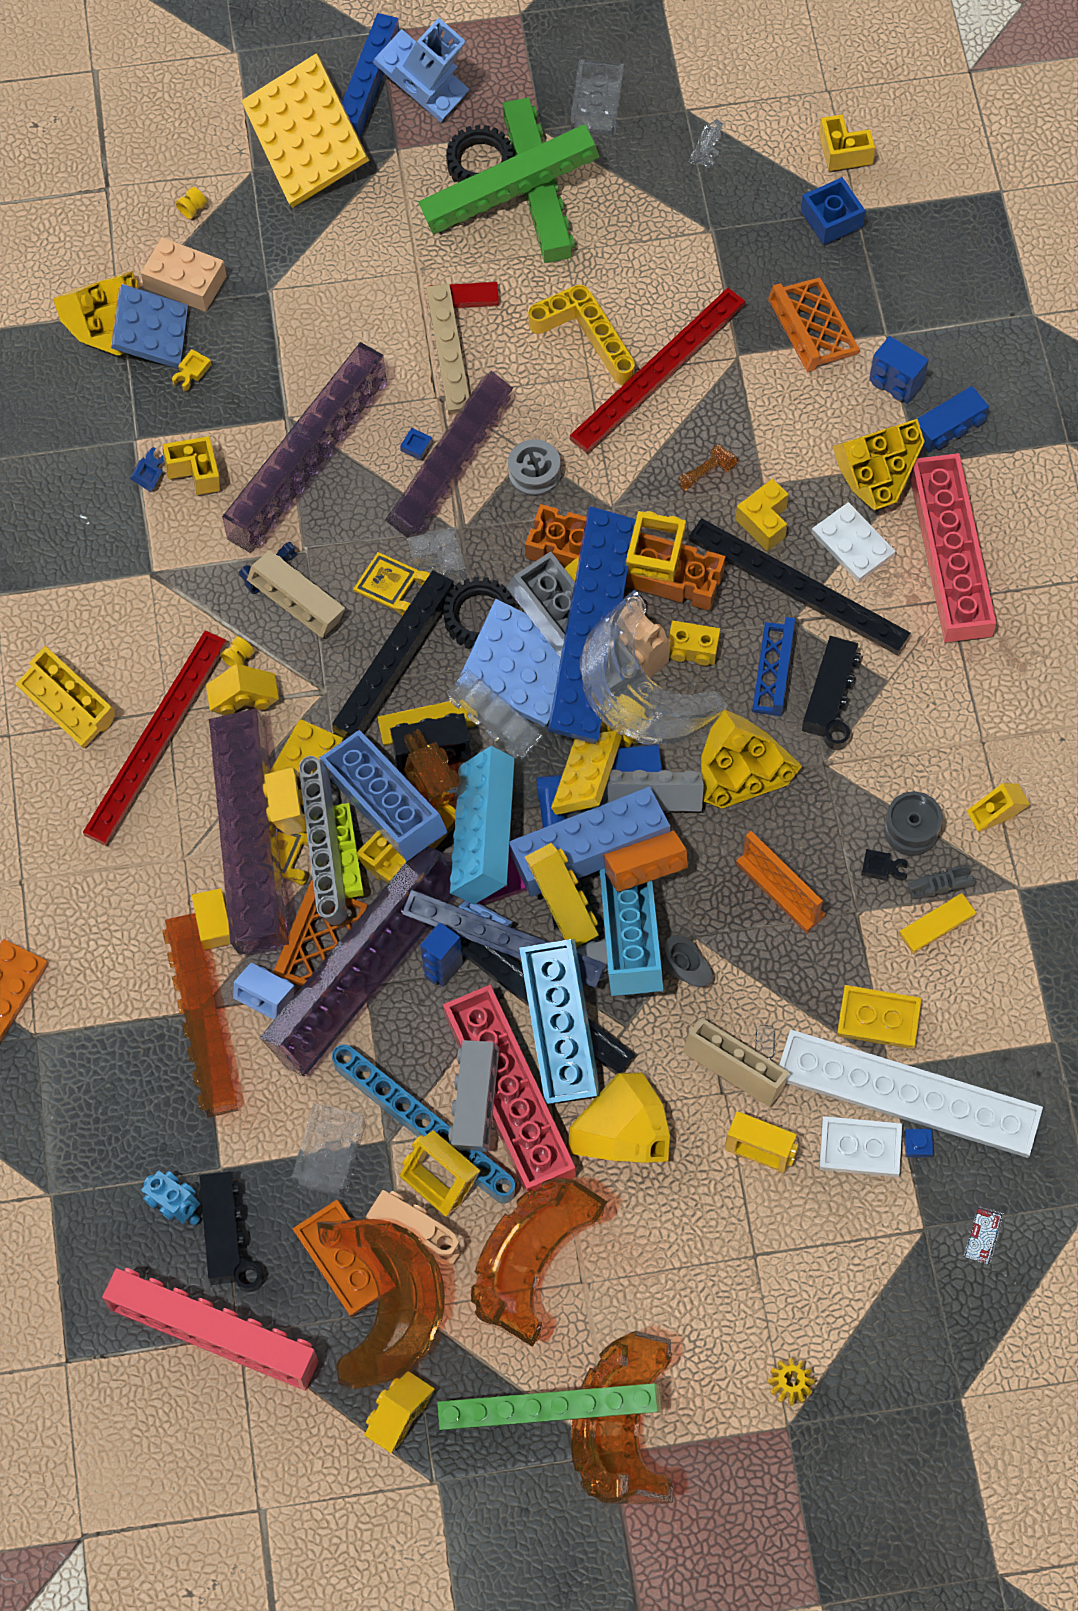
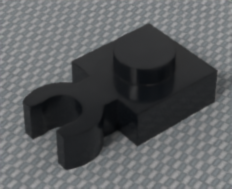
M866 849L861 876L886 880L887 874H891L897 880H904L906 873L899 872L897 868H907L908 861L905 859L891 861L890 853Z

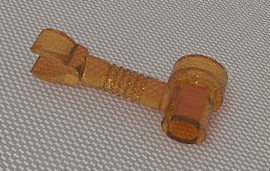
M717 444L710 452L711 458L693 471H688L679 476L678 479L681 482L678 485L684 491L688 490L699 477L716 465L725 472H728L735 467L738 457L732 451H727L721 444Z

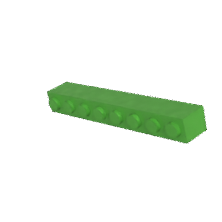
M529 97L503 102V118L510 143L512 144L514 157L545 143L541 141V137H543L541 124H536V119H538L536 107L531 106ZM556 178L548 183L536 186L525 193L544 263L571 258V249L575 248L572 234L568 235L567 232L569 229L568 218L562 215V211H564L562 198L557 197L556 192H559Z
M583 124L418 202L432 233L435 234L459 222H464L480 212H485L495 205L507 202L521 193H526L536 186L548 183L552 179L569 173L577 167L589 164L600 156L586 124Z
M655 1383L438 1402L439 1430L662 1412L660 1384Z

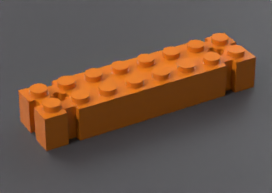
M540 504L534 519V529L531 528L525 543V558L537 561L544 555L552 552L563 568L568 566L580 554L586 517L567 512L566 516L559 515V509ZM641 532L635 555L670 561L674 541ZM682 544L673 582L627 574L625 587L681 603L684 598L692 600V606L710 611L716 596V588L719 586L724 572L726 556L709 551L706 552L705 556L697 554L698 548Z

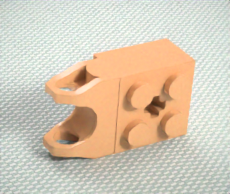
M632 601L623 608L619 617L615 619V625L618 627L616 638L641 667L636 674H642L648 680L669 663L670 640L666 637L664 628L660 624L654 625L645 616L640 604Z
M382 1190L366 1215L369 1231L413 1257L419 1253L440 1265H454L460 1255L457 1247L459 1242L455 1234L441 1223L426 1215L427 1211L419 1205L414 1204L410 1206L403 1202L405 1199L394 1191L388 1193ZM443 1245L451 1246L448 1250L440 1249ZM440 1256H452V1258L445 1260Z

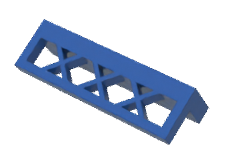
M785 617V624L765 622L752 708L753 713L782 715L795 618ZM769 630L783 632V638L773 643L768 637ZM774 650L780 659L771 665L765 659V655ZM771 672L777 680L767 687L762 681V677ZM768 694L773 700V707L759 706V699Z

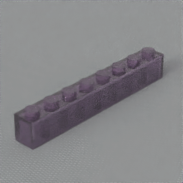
M492 370L482 377L386 517V522L407 538L414 533H420L426 524L424 522L426 516H431L438 507V504H436L438 498H443L450 489L448 484L451 479L455 480L463 470L460 467L464 461L467 462L474 454L475 450L472 449L476 443L479 444L485 438L487 426H492L498 419L497 411L500 407L503 409L510 401L511 397L509 394L513 387Z

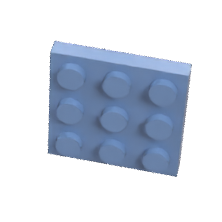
M122 284L118 293L111 349L178 368V365L181 363L188 305Z

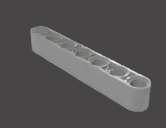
M307 756L299 764V774L316 909L318 914L329 924L339 925L347 917V908L329 772L316 757ZM314 768H317V770L313 774H311V771ZM320 790V793L316 797H313L314 794ZM323 813V816L319 820H316L317 817ZM326 836L325 841L319 844L320 840ZM329 860L328 864L322 867L323 863ZM332 883L331 888L325 891L327 885ZM335 907L334 912L328 915L329 910Z

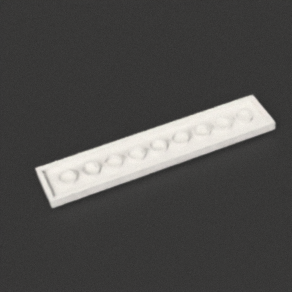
M791 1029L779 1064L780 1067L790 1072L786 1081L787 1084L1026 1158L1030 1156L1043 1109L1039 1105Z

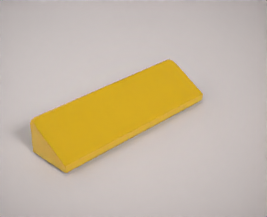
M474 696L378 716L383 746L392 744L390 728L401 723L413 724L425 718L438 719L450 713H464L467 728L479 726L480 722Z

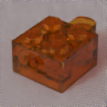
M420 730L414 731L413 737L411 734L405 735L404 741L410 754H408L404 771L413 787L434 809L454 801L460 780L454 769L450 770L445 750L443 748L439 749L436 742L428 745Z

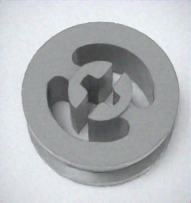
M532 439L519 443L510 452L508 458L509 479L515 489L526 495L537 496L548 493L556 487L561 477L560 456L554 446L543 440ZM530 458H533L534 466L531 465ZM535 469L538 470L539 477H536Z

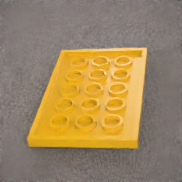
M317 53L241 100L285 197L292 208L369 161L324 64Z

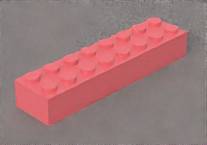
M960 454L917 458L909 476L944 643L993 637L996 619Z
M491 984L443 1004L444 1016L459 1048H462L463 1040L494 1042L499 1047L492 1121L527 1198L576 1177L574 1163Z
M125 1268L124 1271L115 1269L102 1296L110 1311L306 1391L319 1362L311 1343L303 1339H297V1342L288 1339V1335L285 1332L275 1328L272 1329V1332L262 1328V1323L251 1318L244 1321L237 1318L238 1314L227 1308H223L222 1311L215 1309L213 1304L205 1299L199 1298L196 1301L188 1298L189 1294L181 1289L174 1288L173 1291L166 1289L164 1284L156 1279L149 1278L147 1281L139 1278L140 1274L132 1269Z

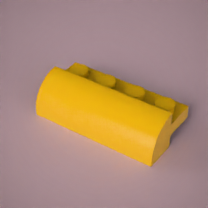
M44 646L28 663L31 667L15 685L81 747L85 748L100 731L105 733L114 719L115 710L47 646Z
M425 783L417 791L440 814L447 833L407 862L379 831L356 853L360 862L373 876L380 881L383 879L395 889L411 875L455 828L456 809L446 803L442 795Z

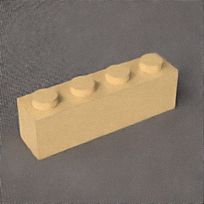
M271 550L267 551L251 566L247 581L321 638L340 622L345 607Z
M703 1018L688 1033L682 1051L769 1107L782 1093L790 1074L787 1070Z

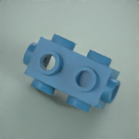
M158 1170L155 1175H150L145 1179L144 1187L141 1191L145 1194L143 1200L153 1209L157 1206L161 1208L159 1210L160 1213L170 1221L175 1218L183 1224L188 1220L192 1225L199 1222L200 1217L194 1211L200 1203L194 1197L196 1192L191 1186L185 1182L180 1186L178 1184L180 1182L179 1179L170 1171L163 1174Z

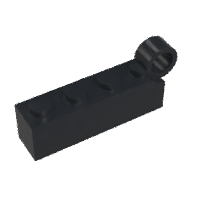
M829 636L804 716L802 731L824 737V741L829 748L840 750L845 748L849 742L850 729L845 723L841 722V717L837 715L839 709L844 710L848 696L844 695L846 688L851 689L854 674L850 673L852 666L857 668L861 653H857L858 643ZM833 731H840L844 734L845 738L834 740L829 734Z
M231 1171L199 1175L207 1271L210 1284L217 1285L236 1282L242 1291L253 1292L261 1286L263 1277L260 1268L253 1262H246V1257L241 1256L240 1247L245 1246L243 1230L239 1231L238 1221L242 1220L241 1205H236L235 1196L240 1195L239 1180L233 1178ZM246 1270H253L257 1273L256 1280L251 1284H244L240 1281L241 1274Z

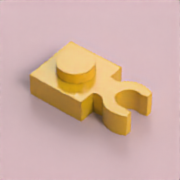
M191 349L178 365L180 372L172 377L173 385L176 386L179 381H185L182 384V389L187 391L191 386L190 381L192 379L199 381L212 365L211 360Z

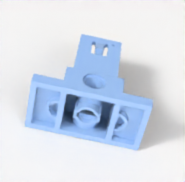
M440 18L430 26L417 42L401 29L372 62L440 123L470 90L453 75L457 68L454 61L466 41ZM453 39L454 41L452 42V44H448L449 41Z

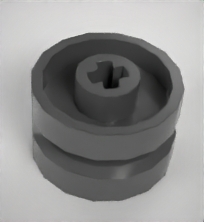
M917 791L905 792L894 798L888 807L884 824L885 839L892 849L909 856L921 855L932 849L938 839L943 815L940 806L934 798Z

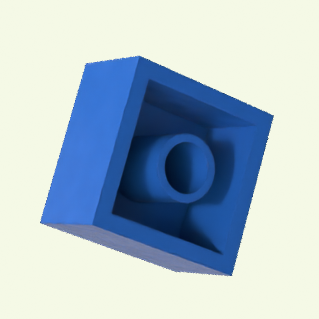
M843 177L802 195L801 212L823 245L863 227L866 210Z
M888 336L873 355L869 381L877 388L884 389L892 394L895 399L909 404L924 385L929 359L893 337Z

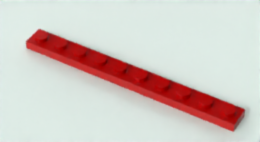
M726 288L570 434V440L584 452L588 453L738 313L745 306V300L730 288Z
M206 630L203 632L83 831L85 837L105 846L108 844L219 659L220 654L227 645L226 639Z

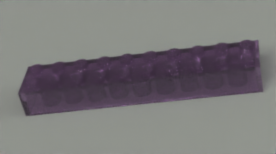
M362 342L357 345L224 513L222 518L227 540L249 553H252L256 547L261 546L267 532L275 528L279 517L283 512L289 510L295 496L303 492L306 482L310 477H314L317 474L324 459L327 460L331 456L335 445L343 441L349 427L357 423L360 413L365 407L368 408L371 405L378 390L381 391L385 387L387 378L383 354Z
M257 708L209 719L230 943L239 955L288 945L276 826L268 820L266 808L269 807V803L263 791V784L266 783L264 774L270 773L265 721Z
M426 847L405 862L259 1037L287 1069L305 1077L428 928L419 920L402 914L411 890L429 897L433 896L435 899L447 904L454 895L450 894L452 866L440 851Z

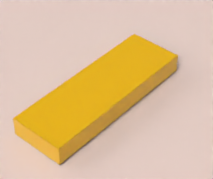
M961 893L899 931L898 935L912 954H915L975 917L977 912Z

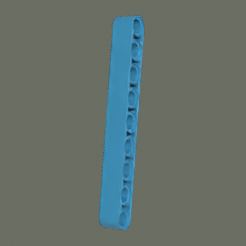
M339 1045L333 1050L332 1060L335 1070L415 1136H426L434 1130L440 1136L446 1135L449 1137V1125L348 1045ZM342 1056H349L351 1058V1060L345 1064H341L338 1062L339 1058ZM364 1071L369 1072L371 1074L370 1077L365 1080H361L357 1077L361 1072ZM386 1087L390 1089L387 1095L381 1096L377 1094L380 1088ZM402 1103L410 1105L407 1111L401 1112L397 1110V1107ZM426 1119L430 1124L425 1128H420L416 1125L417 1122ZM457 1150L459 1153L462 1151L468 1152L470 1154L468 1160L478 1169L487 1168L491 1171L485 1177L477 1176L474 1183L499 1203L506 1204L514 1199L516 1187L511 1175L481 1151ZM501 1184H507L511 1189L507 1193H500L497 1191V1187Z

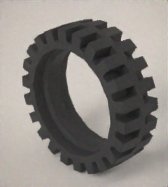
M475 125L474 130H472L471 126L466 127V132L462 129L458 131V136L454 134L446 150L447 169L449 175L452 176V180L459 183L478 174L464 169L458 162L460 152L466 147L475 144L492 146L501 153L502 163L513 157V148L509 138H505V134L502 131L498 133V129L495 127L490 131L488 125H484V129H480V125Z
M474 577L473 582H470L469 578L465 579L463 585L459 582L455 585V590L452 588L449 591V596H446L443 609L446 630L453 640L456 639L457 644L462 645L464 643L465 648L471 649V646H474L480 632L469 631L458 623L456 610L463 600L475 595H485L515 608L512 594L506 590L503 584L499 586L498 581L494 579L492 583L489 582L487 577H484L483 581H479V577Z

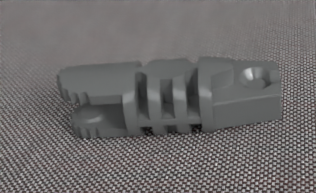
M963 865L946 869V872L942 870L932 873V875L927 874L909 882L908 887L911 898L916 899L933 897L936 893L941 895L942 893H949L950 890L953 892L974 886L976 881L972 875H969V866Z

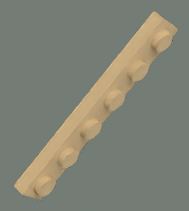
M448 283L426 287L448 415L470 412L471 403L450 285Z

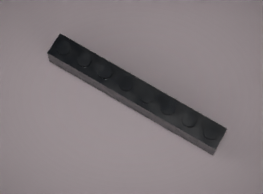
M432 570L333 721V734L345 740L358 730L363 734L365 733L443 613L446 596H449V591L452 588L454 589V580Z

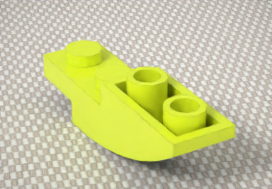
M350 804L333 805L345 898L364 896L359 861L356 855L357 848Z

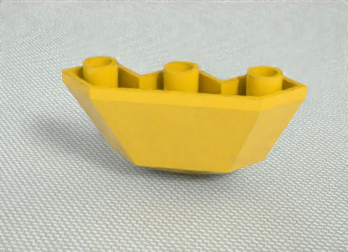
M133 271L84 285L53 298L60 321L79 342L115 355L125 353L111 349L119 288L123 284L138 289V281L134 277Z
M914 419L832 447L839 469L852 492L873 510L898 501L925 441L918 419Z
M724 710L710 728L701 756V773L704 784L703 801L722 809L787 786L802 766L767 732L744 717Z
M617 1073L569 1127V1154L623 1162H668L670 1134L664 1106L643 1073Z

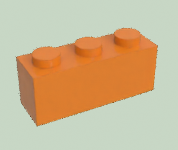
M674 830L604 854L605 873L616 891L620 892L688 868L687 849Z

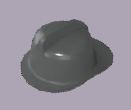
M682 935L669 937L664 947L663 966L665 971L671 977L685 981L692 986L704 987L708 985L713 978L712 970L695 944Z

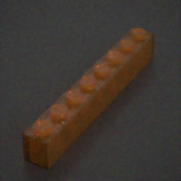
M191 913L166 919L167 929H162L165 944H170L172 952H168L167 956L170 968L175 967L176 975L172 976L175 991L180 990L181 999L177 1000L180 1015L185 1014L186 1023H182L185 1039L190 1038L191 1046L187 1047L190 1062H195L196 1070L192 1071L195 1087L200 1086L201 1095H197L200 1111L205 1110L208 1118L239 1111L196 915Z

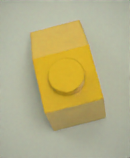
M1002 783L966 811L977 831L981 832L1012 819L1028 807L1030 803L1018 783Z

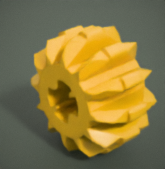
M789 1358L788 1366L780 1360L778 1361L779 1369L771 1368L770 1373L774 1377L768 1378V1384L775 1386L770 1391L771 1395L780 1393L778 1402L782 1403L786 1397L788 1398L789 1406H793L795 1397L798 1402L803 1403L805 1400L804 1395L810 1396L812 1394V1390L808 1386L814 1385L815 1380L808 1378L812 1373L810 1368L802 1370L804 1365L802 1360L799 1361L797 1366L794 1365L793 1358ZM790 1377H794L797 1386L794 1383L792 1387L786 1384L787 1379L789 1380Z

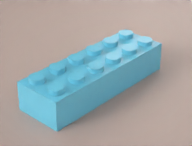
M493 746L488 747L460 765L458 770L459 779L456 792L457 806L455 811V831L453 834L454 846L450 894L473 905L507 885L514 757Z
M605 868L601 869L600 879L611 996L663 991L652 880L617 892L605 873Z
M575 939L519 948L545 1103L549 1104L599 1095L600 1087Z

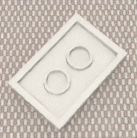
M849 502L813 527L811 531L813 536L858 583L892 559L896 554V551Z
M823 1116L819 1170L899 1177L902 1123Z

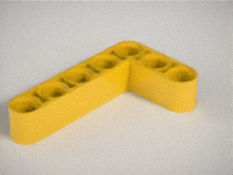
M575 285L530 306L528 310V326L532 332L541 334L576 318L617 384L624 385L634 375V359L586 286Z

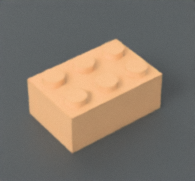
M163 237L141 271L145 289L205 312L227 277L223 260Z

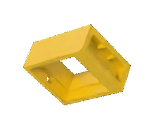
M638 511L626 558L627 574L673 582L685 535L686 520L676 516L657 515L651 511ZM642 527L676 534L670 561L635 555Z
M736 1111L727 1134L725 1150L784 1173L787 1165L792 1167L799 1144L795 1143L797 1134Z
M433 1130L426 1136L420 1135L413 1142L412 1148L414 1149L403 1160L402 1165L404 1167L399 1177L444 1216H448L461 1206L480 1170ZM427 1153L456 1177L450 1189L421 1165Z

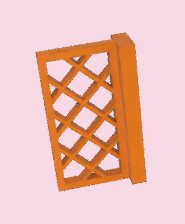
M820 277L785 287L781 283L772 286L768 301L807 372L816 370L817 365L859 354L860 349ZM817 286L821 294L820 296L807 292V289ZM795 293L800 295L801 298L797 302L790 299L788 294ZM805 297L817 302L815 307L812 308L802 304L803 298ZM821 304L828 307L830 314L817 310L818 305ZM798 309L811 314L809 320L800 317L797 313ZM813 316L826 320L825 325L821 326L812 322ZM831 322L838 325L840 332L838 333L826 328L828 323ZM808 327L821 332L819 338L809 335ZM823 334L836 338L834 345L821 340ZM840 340L848 343L850 348L845 350L836 345ZM821 346L831 352L828 355L821 356L817 347Z
M752 831L745 835L743 855L736 860V865L807 934L825 918V913L821 910L823 900Z
M311 880L273 974L331 997L368 904L352 898H345L346 907L353 906L360 909L358 916L348 921L345 919L343 923L333 927L323 919L327 929L314 934L310 924L313 920L321 918L319 914L314 915L317 909L313 880ZM335 907L331 908V909L329 910L328 914L333 913L334 910H335ZM355 923L351 929L350 924ZM346 927L350 936L347 940L338 943L333 931ZM307 931H309L310 936L305 937L306 934H307ZM329 933L334 945L321 949L317 937ZM313 940L317 952L305 956L301 946L303 943ZM346 945L344 951L342 952L340 947ZM337 949L340 960L329 966L324 954ZM299 953L301 958L296 960ZM320 956L325 968L312 972L307 960ZM302 962L308 972L307 975L302 977L290 974L293 966ZM336 968L335 973L333 975L331 970ZM327 972L331 979L329 987L325 988L318 985L314 976Z

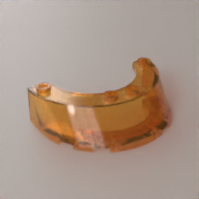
M553 1178L543 1181L542 1187L536 1191L530 1189L516 1201L517 1207L510 1215L505 1213L495 1226L485 1243L474 1271L478 1274L476 1284L471 1286V1302L476 1305V1311L474 1312L476 1316L486 1324L532 1347L542 1334V1321L539 1320L535 1313L534 1296L545 1265L550 1261L557 1247L569 1235L582 1227L599 1221L604 1214V1207L608 1202L576 1180Z
M354 1219L317 1222L319 1239L323 1246L347 1251L359 1258L370 1270L378 1291V1310L375 1322L366 1338L356 1348L344 1354L338 1360V1383L352 1389H359L388 1382L410 1370V1367L420 1357H424L435 1340L434 1335L439 1321L442 1322L445 1303L444 1284L433 1254H430L418 1236L407 1228H403L390 1221Z
M633 1331L618 1338L599 1354L601 1359L596 1367L589 1368L581 1385L582 1389L653 1384L655 1379L667 1368L672 1360L671 1339L640 1331ZM641 1414L572 1420L571 1452L574 1469L580 1472L582 1478L580 1484L586 1493L598 1499L599 1502L608 1504H668L673 1502L674 1488L671 1479L668 1476L657 1475L652 1472L642 1457L639 1445Z

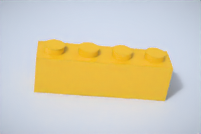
M549 843L525 856L524 858L564 940L575 939L576 947L597 937L598 933L595 926L598 925V922L592 911L587 912L585 908L588 901L583 892H578L575 887L578 880L572 870H567L565 863L568 860L561 848L557 850L552 843Z

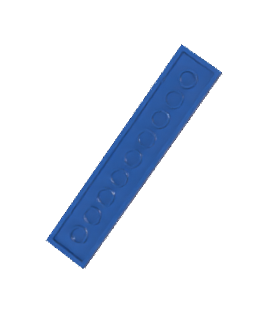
M592 506L587 510L549 720V732L594 744L598 741L618 628L615 625V619L619 617L628 571L626 558L636 522L634 518Z

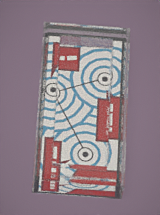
M978 1205L963 1257L990 1264L1002 1223L1003 1212Z

